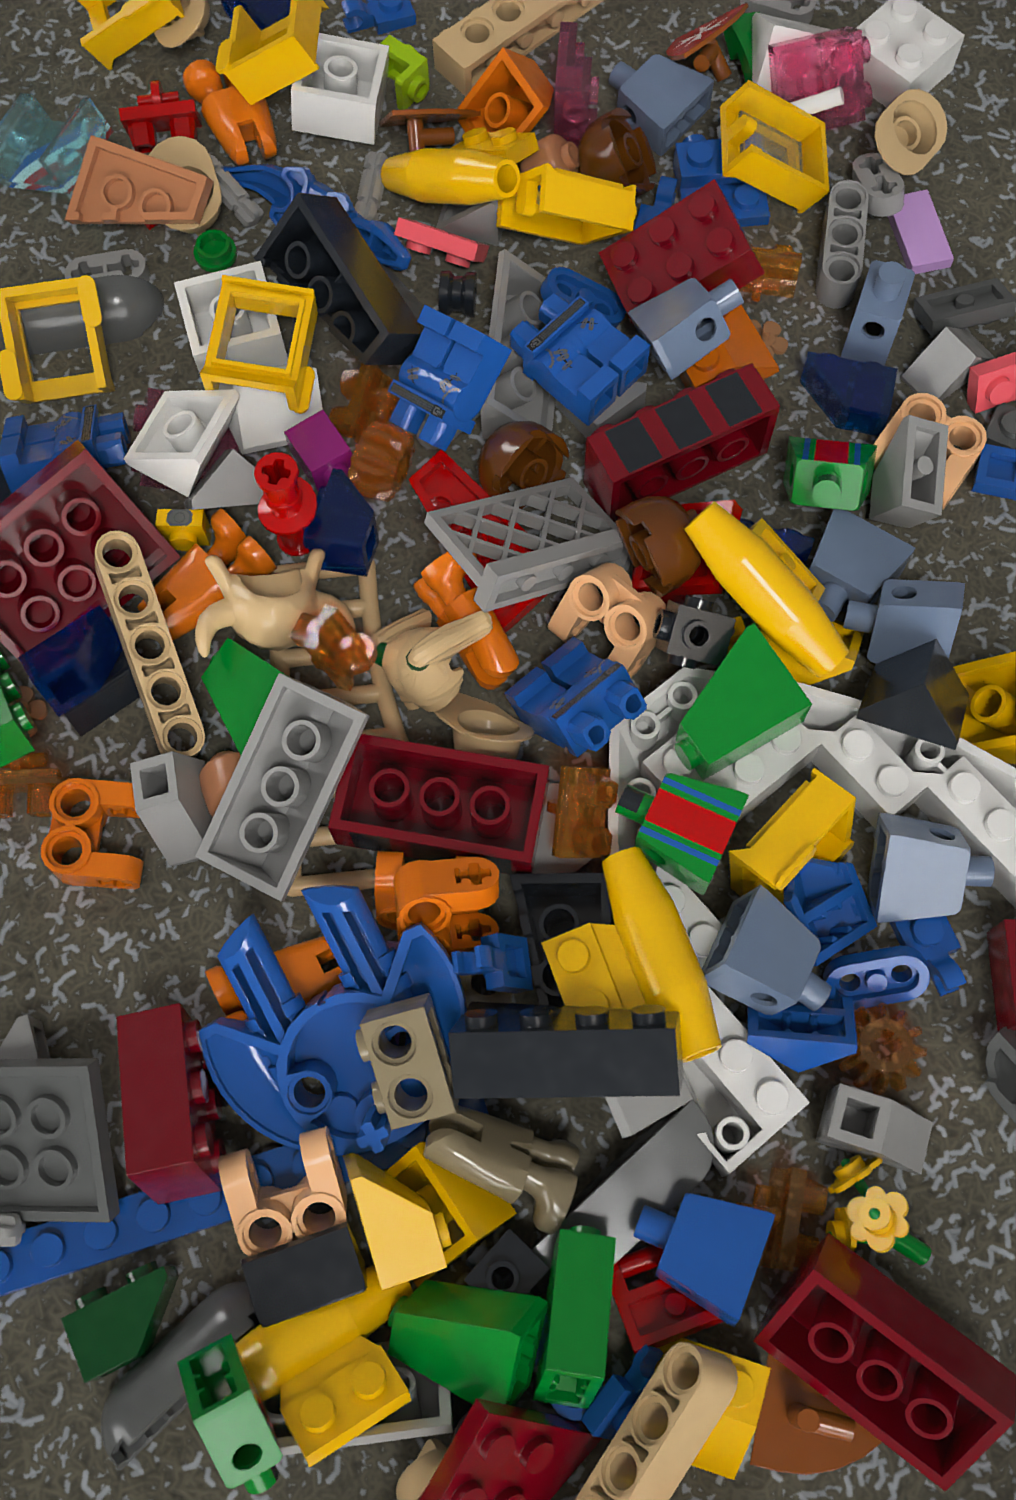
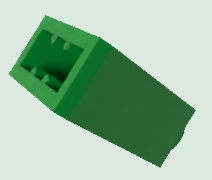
M755 623L745 628L686 713L678 728L675 739L677 742L675 744L676 753L683 765L690 771L695 768L703 781L804 722L812 706L811 701Z
M227 638L220 650L211 658L210 664L201 679L240 755H242L278 674L284 673L230 638Z
M573 1226L569 1230L560 1229L553 1247L546 1296L548 1307L540 1338L533 1401L588 1409L605 1379L616 1238L602 1236V1232L596 1228Z
M425 1279L409 1297L406 1295L402 1296L390 1313L388 1326L392 1328L388 1354L472 1405L476 1398L514 1406L530 1386L548 1301L539 1296Z

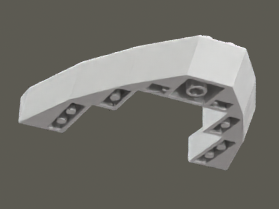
M683 667L644 698L647 710L635 720L624 718L610 730L608 847L610 855L634 847L637 834L642 825L615 813L627 784L656 796L666 773L703 781L695 768L690 771L680 761L675 750V744L677 743L675 739L680 722L716 671ZM797 682L812 703L804 722L703 781L749 795L737 822L810 762L824 775L856 797L855 808L875 829L877 827L878 813L900 815L915 803L932 822L959 829L970 846L971 856L992 857L995 867L992 885L1016 909V768L962 738H959L956 750H952L856 719L862 700ZM649 861L673 899L700 966L703 968L722 924L687 885ZM708 986L722 1047L709 1055L683 1063V1073L693 1097L692 1100L704 1112L711 1125L714 1146L710 1143L706 1132L697 1134V1136L713 1154L712 1162L719 1174L724 1177L735 1170L810 1102L770 1056L747 1044V1030Z

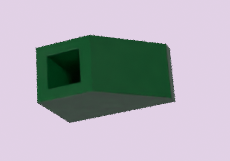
M156 1261L140 1266L125 1275L127 1285L109 1294L106 1287H101L87 1293L74 1301L76 1311L60 1318L84 1383L99 1380L144 1357L151 1350L179 1277L175 1266H162L159 1268Z

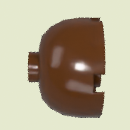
M618 107L597 118L587 126L582 134L578 147V172L623 184V188L632 184L636 185V197L654 188L655 183H649V177L656 173V165L645 133L640 126L632 130L631 126L625 121L632 117L631 114Z
M509 422L499 427L487 439L481 449L477 462V474L480 485L492 497L509 493L508 488L512 483L520 489L563 480L567 473L561 469L563 455L569 459V450L563 438L536 422Z
M647 496L616 510L615 514L621 517L616 520V526L625 550L635 568L641 565L650 573L651 576L643 581L654 594L663 597L678 589L692 578L702 559V556L684 530L698 515L694 509L686 512L683 506L673 499L665 496Z

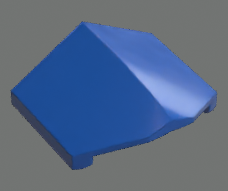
M811 858L784 888L785 907L820 941L821 949L813 967L820 965L877 927L853 863H837Z
M841 996V1001L827 999L816 1011H811L798 1001L796 1004L774 1015H765L747 1006V1044L798 1073L856 1054L858 1044L853 998Z

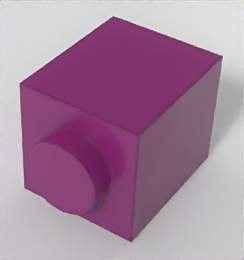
M324 410L284 431L291 454L317 492L327 487L337 488L343 485L350 478L351 474L357 471L351 449Z

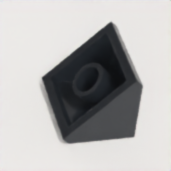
M934 639L874 665L856 719L956 750L969 694L938 640Z

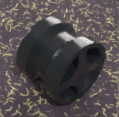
M441 270L438 297L439 312L447 316L452 312H462L465 317H475L477 273L467 272L464 276H454L451 271Z

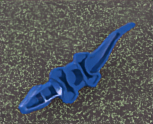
M272 164L224 166L223 170L225 172L228 171L243 188L258 192L272 203L269 217L275 226L298 192L337 197L379 263L395 270L408 269L412 256L400 242L399 237L394 235L395 230L386 222L366 220L354 209L353 203L347 194L336 192L325 184L316 181L315 176L308 167L288 166L282 168Z

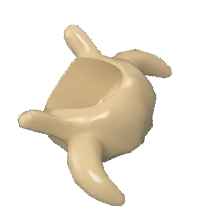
M318 548L313 549L308 556L304 569L257 576L231 574L227 570L225 563L218 556L211 555L206 557L205 564L219 585L224 598L209 605L199 615L195 628V642L200 655L206 658L210 654L211 642L216 632L229 626L232 627L236 635L254 644L259 649L273 651L288 649L308 637L316 619L332 622L340 630L346 642L353 644L356 639L355 623L346 604L331 594L316 591L319 574L325 558V551Z

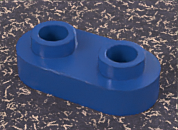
M553 268L541 284L540 293L543 301L555 293L571 303L580 295L590 303L589 308L601 312L615 328L618 327L626 315L621 299L615 292L569 268Z
M893 946L837 957L826 966L823 980L831 985L829 1000L841 1001V996L853 998L854 1010L909 1001L919 997L929 985L930 973L923 955L918 950L909 946ZM895 966H908V968L902 972L892 971V969ZM848 974L857 975L856 978L850 982H844L841 980V977Z

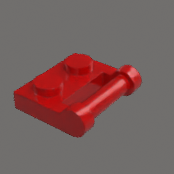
M653 1245L626 1254L614 1264L612 1297L634 1356L644 1345L658 1348L724 1322L661 1279L633 1290H628L625 1279L658 1267L664 1250Z

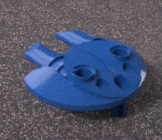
M324 885L304 888L301 892L342 971L338 975L342 983L333 986L329 993L327 990H324L312 997L306 1004L300 992L294 993L254 913L251 914L231 934L217 955L248 1018L241 1021L219 1017L199 1030L205 1063L215 1085L231 1108L245 1122L268 1138L290 1148L300 1150V1133L327 1126L336 1155L358 1154L373 1150L374 1154L380 1153L385 1149L386 1145L408 1135L423 1122L391 1130L387 1114L378 1113L371 1087L372 1082L376 1081L371 1061L364 1062L359 1054L356 1043V1030L361 1029L359 1024L367 1010L430 993L450 1059L448 1033L460 1016L467 1012L461 979L459 975L453 974L452 959L444 946L422 922L411 925L403 931L396 951L395 947H388L358 887ZM395 1025L384 1029L386 1038L394 1045H398L394 1037L395 1034L403 1031L408 1032L403 1027ZM302 1078H316L323 1084L325 1093L317 1095L308 1092L303 1086ZM409 1078L400 1082L402 1090L409 1096L421 1097L427 1093L424 1084L417 1079Z

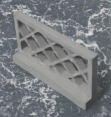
M573 477L427 512L424 521L428 529L478 587L473 600L484 613L569 588L570 583L575 577L606 562L615 563L623 567L625 571L629 569L631 564L615 522ZM567 495L577 507L554 500V498ZM527 505L545 511L544 517L519 509V507ZM492 514L509 520V523L506 526L482 518V516ZM551 514L575 521V527L550 519ZM454 523L471 529V536L454 531L448 525ZM515 523L539 530L540 536L538 537L515 529ZM582 524L596 528L600 533L593 534L582 530ZM478 532L504 540L503 547L478 539ZM548 533L569 541L559 544L547 540L546 536ZM510 543L534 551L520 553L509 549ZM472 553L497 561L487 563L486 567H483Z

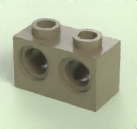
M430 993L367 1010L359 1024L361 1029L356 1030V1043L362 1060L364 1062L371 1061L376 1081H373L371 1085L373 1100L378 1113L387 1114L391 1130L456 1113L459 1099H454L451 1062ZM394 1025L403 1027L410 1034L412 1042L404 1046L394 1045L386 1038L384 1029ZM409 1078L417 1079L424 1084L427 1093L421 1097L409 1096L402 1090L400 1082Z

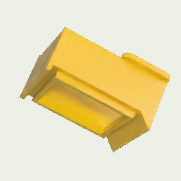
M77 0L88 10L93 28L91 32L80 39L81 45L108 70H112L115 58L121 56L172 21L176 16L179 15L181 19L185 17L180 0H129L122 6L121 11L111 18L107 7L117 0Z
M291 0L289 16L260 30L241 4L238 5L233 11L230 37L224 40L218 48L215 70L218 74L224 73L250 105L319 70V65L316 63L320 17L321 13L329 9L324 0Z
M84 275L76 278L0 288V323L6 348L0 351V375L4 394L8 399L32 404L115 391L101 326L102 313L96 282L92 277ZM80 302L94 372L34 381L20 310Z
M222 275V286L204 367L199 372L205 390H218L220 383L286 393L289 410L299 414L305 413L310 406L315 381L314 370L307 366L318 315L314 289ZM237 309L296 318L286 369L225 360Z
M814 768L811 771V781L805 780L746 844V849L729 851L731 889L741 897L757 886L762 885L784 905V888L811 858L838 863L853 847L854 841L851 839L856 797Z

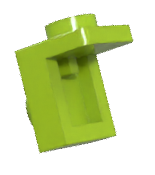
M389 34L380 44L389 46L388 77L395 81L397 108L405 110L414 102H421L429 91L428 60L418 53L414 47L402 43Z

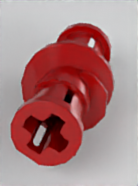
M273 452L263 456L257 462L254 469L257 485L263 490V496L258 504V517L266 530L277 534L279 548L285 554L302 556L314 549L318 536L315 527L311 524L316 516L318 506L316 494L308 482L298 477L299 469L297 463L290 455L283 452Z

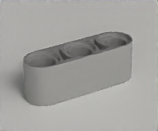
M842 180L831 188L822 220L815 291L819 302L833 309L843 308L850 304L863 269L869 195L865 186L854 180Z

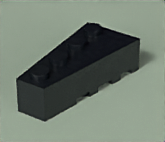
M298 192L254 259L261 261L262 267L270 268L277 275L276 280L280 284L314 289L318 310L317 316H320L329 325V331L364 365H402L415 349L423 328L417 322V319L337 197Z
M604 873L509 874L519 911L522 933L527 938L531 973L539 1005L565 1006L541 943L587 923L615 925Z
M471 1001L467 1007V1012L460 1016L448 1033L454 1099L680 1096L684 1073L680 1012L665 1011V1007L661 1005H640L632 1009H615L603 1006L575 1007Z

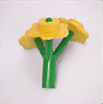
M860 1155L850 1159H842L841 1165L833 1171L837 1179L827 1190L830 1194L834 1192L838 1194L854 1185L861 1196L853 1198L847 1207L835 1208L834 1220L827 1222L826 1235L829 1232L852 1251L856 1249L857 1244H868L878 1253H885L893 1248L918 1265L927 1263L931 1256L930 1246L908 1233L909 1223L904 1218L909 1210L906 1198L898 1192L886 1194L878 1186L869 1188L863 1179L874 1168L879 1166L883 1160L880 1157L863 1160Z

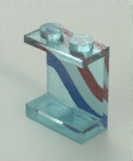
M21 93L0 121V184L9 188L70 194L75 187L90 136L93 135L108 140L114 131L90 97H83L67 121L63 122L52 121L32 94Z

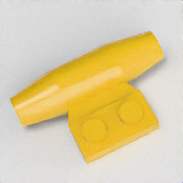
M485 127L475 128L465 132L462 135L463 141L451 148H422L389 157L382 165L381 180L388 191L423 203L477 205L509 198L519 188L520 171L516 164L539 150L536 135L531 132H516L514 127L504 128L496 132H487Z
M714 501L684 528L720 585L771 641L817 677L824 676L849 653L847 646L818 602L826 588L763 518L748 528Z
M640 847L627 848L608 856L603 860L602 867L615 925L587 923L541 943L564 1005L575 1007L603 1006L615 1009H632L640 1005H661L665 1007V1011L680 1012L683 1063L699 1059L719 1050L722 1045L707 980L673 899Z
M374 1265L366 1268L367 1289L364 1292L262 1328L259 1325L236 1343L261 1400L265 1401L280 1394V1412L309 1467L411 1401L408 1388L382 1346L376 1345L367 1340V1338L389 1319L396 1302L404 1295L409 1297L413 1290L409 1281L382 1290Z

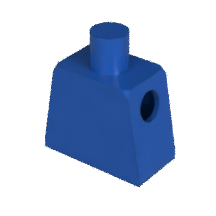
M685 1193L676 1218L644 1205L633 1237L664 1250L655 1274L659 1279L725 1323L735 1326L740 1320L776 1215L751 1207Z

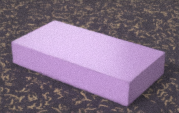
M928 189L904 194L902 210L897 214L888 216L906 268L913 270L915 274L951 267L954 257Z

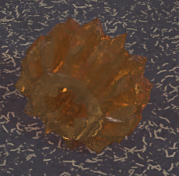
M373 421L368 428L362 431L361 439L358 444H355L354 454L350 458L351 466L348 470L350 488L372 500L387 502L392 500L395 494L401 490L402 483L407 479L408 470L412 465L411 460L415 452L413 435L394 424Z
M880 1003L875 1007L873 1015L864 1006L858 1008L854 1012L858 1044L857 1052L839 1064L840 1070L845 1072L856 1066L859 1072L854 1077L853 1085L857 1088L864 1086L872 1077V1089L876 1095L885 1093L888 1083L897 1092L907 1088L905 1076L917 1078L922 1073V1069L913 1059L923 1058L927 1055L925 1047L912 1043L913 1039L922 1034V1028L914 1026L906 1030L903 1024L907 1020V1011L900 1010L890 1019L889 1009L884 1003ZM879 1038L885 1040L882 1046L888 1044L891 1049V1054L882 1060L877 1058L880 1051L873 1053L870 1045Z

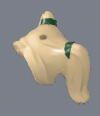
M421 608L376 632L366 642L363 654L367 659L383 668L388 681L408 710L422 708L428 712H436L447 706L461 689L464 671L460 667L453 670L450 669L449 663L452 657L488 635L493 629L492 617L488 612L484 613L481 610L441 627H431L432 615L430 610Z

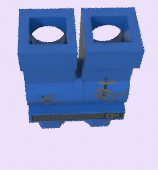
M553 293L542 303L539 309V320L546 324V326L539 331L527 320L520 322L510 333V346L523 358V373L532 381L535 379L542 388L584 424L589 426L616 401V395L620 397L646 373L651 345L638 335L630 339L612 326L601 312L589 308L590 303L579 295L570 303Z
M424 305L417 322L425 327L412 355L404 361L400 368L399 381L393 379L388 389V392L399 397L389 421L417 435L426 414H429L419 438L432 446L446 451L457 429L470 435L476 423L472 419L481 410L512 350L491 337Z
M95 404L83 407L82 413L68 412L63 414L58 421L31 426L27 425L24 415L6 418L2 433L3 438H1L0 466L12 494L77 439L106 472L109 467L127 464L124 461V457L128 452L126 444L130 443L131 435L123 412L100 416Z
M572 637L541 662L545 671L535 667L504 692L521 722L532 727L535 734L562 748L566 747L569 753L577 758L587 749L596 752L609 741L610 730L624 718L635 720L647 710L645 700L634 685L624 665L607 658L603 660L588 652L581 640Z

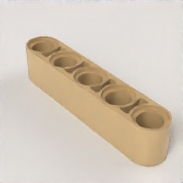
M119 530L109 531L103 534L96 543L94 553L95 571L158 749L161 754L174 751L195 758L204 745V728L140 547L135 538L130 534ZM112 549H119L126 552L131 560L123 567H114L106 563L103 556ZM127 594H136L144 599L147 606L139 613H130L121 607L119 600ZM142 639H153L160 644L163 653L155 659H146L137 653L135 645ZM158 684H170L178 692L179 699L171 705H162L154 700L151 690ZM178 728L188 730L194 737V747L183 752L175 750L168 742L167 736L170 731Z
M680 1342L672 1346L663 1357L575 1500H670L733 1399L737 1389L738 1375L731 1359L721 1353L691 1343Z

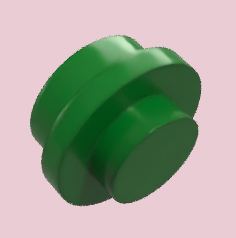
M211 229L198 236L193 253L196 263L200 268L208 272H217L228 269L234 264L237 258L236 245L226 233L221 230Z

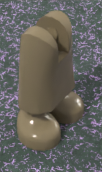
M460 1105L457 1106L456 1113L429 1121L430 1134L427 1136L423 1152L427 1160L510 1204H513L519 1198L523 1190L534 1198L532 1218L536 1228L550 1235L559 1229L569 1210L576 1189L578 1177L577 1174L572 1173L579 1159V1148L576 1144L563 1139L546 1141L542 1138L534 1137V1131L528 1127Z

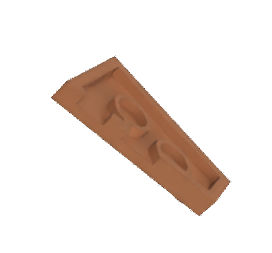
M91 135L65 221L71 224H200L214 181L202 174Z

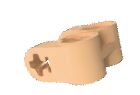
M916 393L910 395L903 402L875 441L874 445H877L874 470L878 467L904 417L912 415L948 425L942 510H944L975 465L986 444L987 434L983 425L976 419L969 416H955L951 418L947 416L943 402L936 396L928 393ZM953 445H956V446L960 447V448L963 449V450H960V449H958V448H955Z
M606 562L574 578L550 619L548 629L566 643L572 637L576 638L590 621L599 620L604 624V631L608 640L615 646L607 659L623 664L630 678H632L640 670L656 645L657 639L653 637L654 624L658 612L661 609L666 610V604L659 596L652 592H637L632 588L630 576L623 567L615 563ZM597 586L601 590L603 597L600 595ZM633 615L639 621L640 627L636 624Z
M327 1126L299 1134L300 1150L307 1176L297 1186L290 1188L261 1187L252 1156L247 1148L219 1156V1175L238 1244L242 1252L247 1256H253L347 1222V1190ZM315 1202H323L330 1205L333 1209L325 1214H315L308 1210L307 1207ZM261 1217H269L275 1219L279 1225L272 1229H264L256 1225L254 1221Z

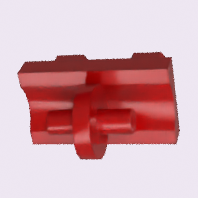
M160 80L150 82L151 94L137 96L138 106L119 108L120 121L128 136H130L135 151L143 154L150 153L157 145V132L171 131V137L185 136L197 141V128L202 127L201 115L197 111L195 100L180 101L178 91L164 92Z

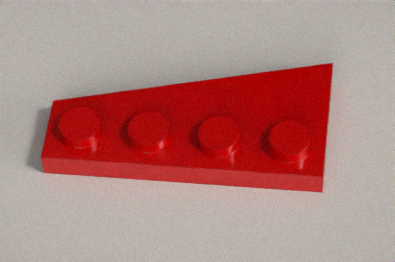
M441 449L408 479L426 512L490 497ZM492 514L482 516V518L506 526L509 523V520ZM454 523L448 525L454 531L471 536V529ZM515 523V529L526 532L518 523ZM480 532L477 534L478 539L503 547L504 540ZM510 543L509 549L520 553L534 551ZM476 554L477 560L483 567H486L487 563L497 561ZM466 574L464 578L471 589L476 588V584ZM548 594L493 610L504 632L506 633Z

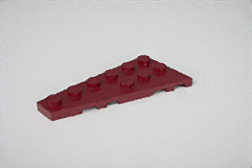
M476 1398L420 1500H551L602 1438L592 1436L583 1421L569 1420L562 1416Z

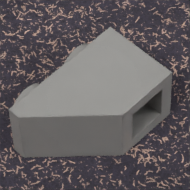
M174 751L130 763L136 813L169 866L200 860L195 856L212 821V816L208 812L199 780V774L205 766V761Z
M840 1083L828 1090L815 1142L860 1155L867 1159L880 1157L883 1160V1164L921 1175L933 1122L894 1100Z

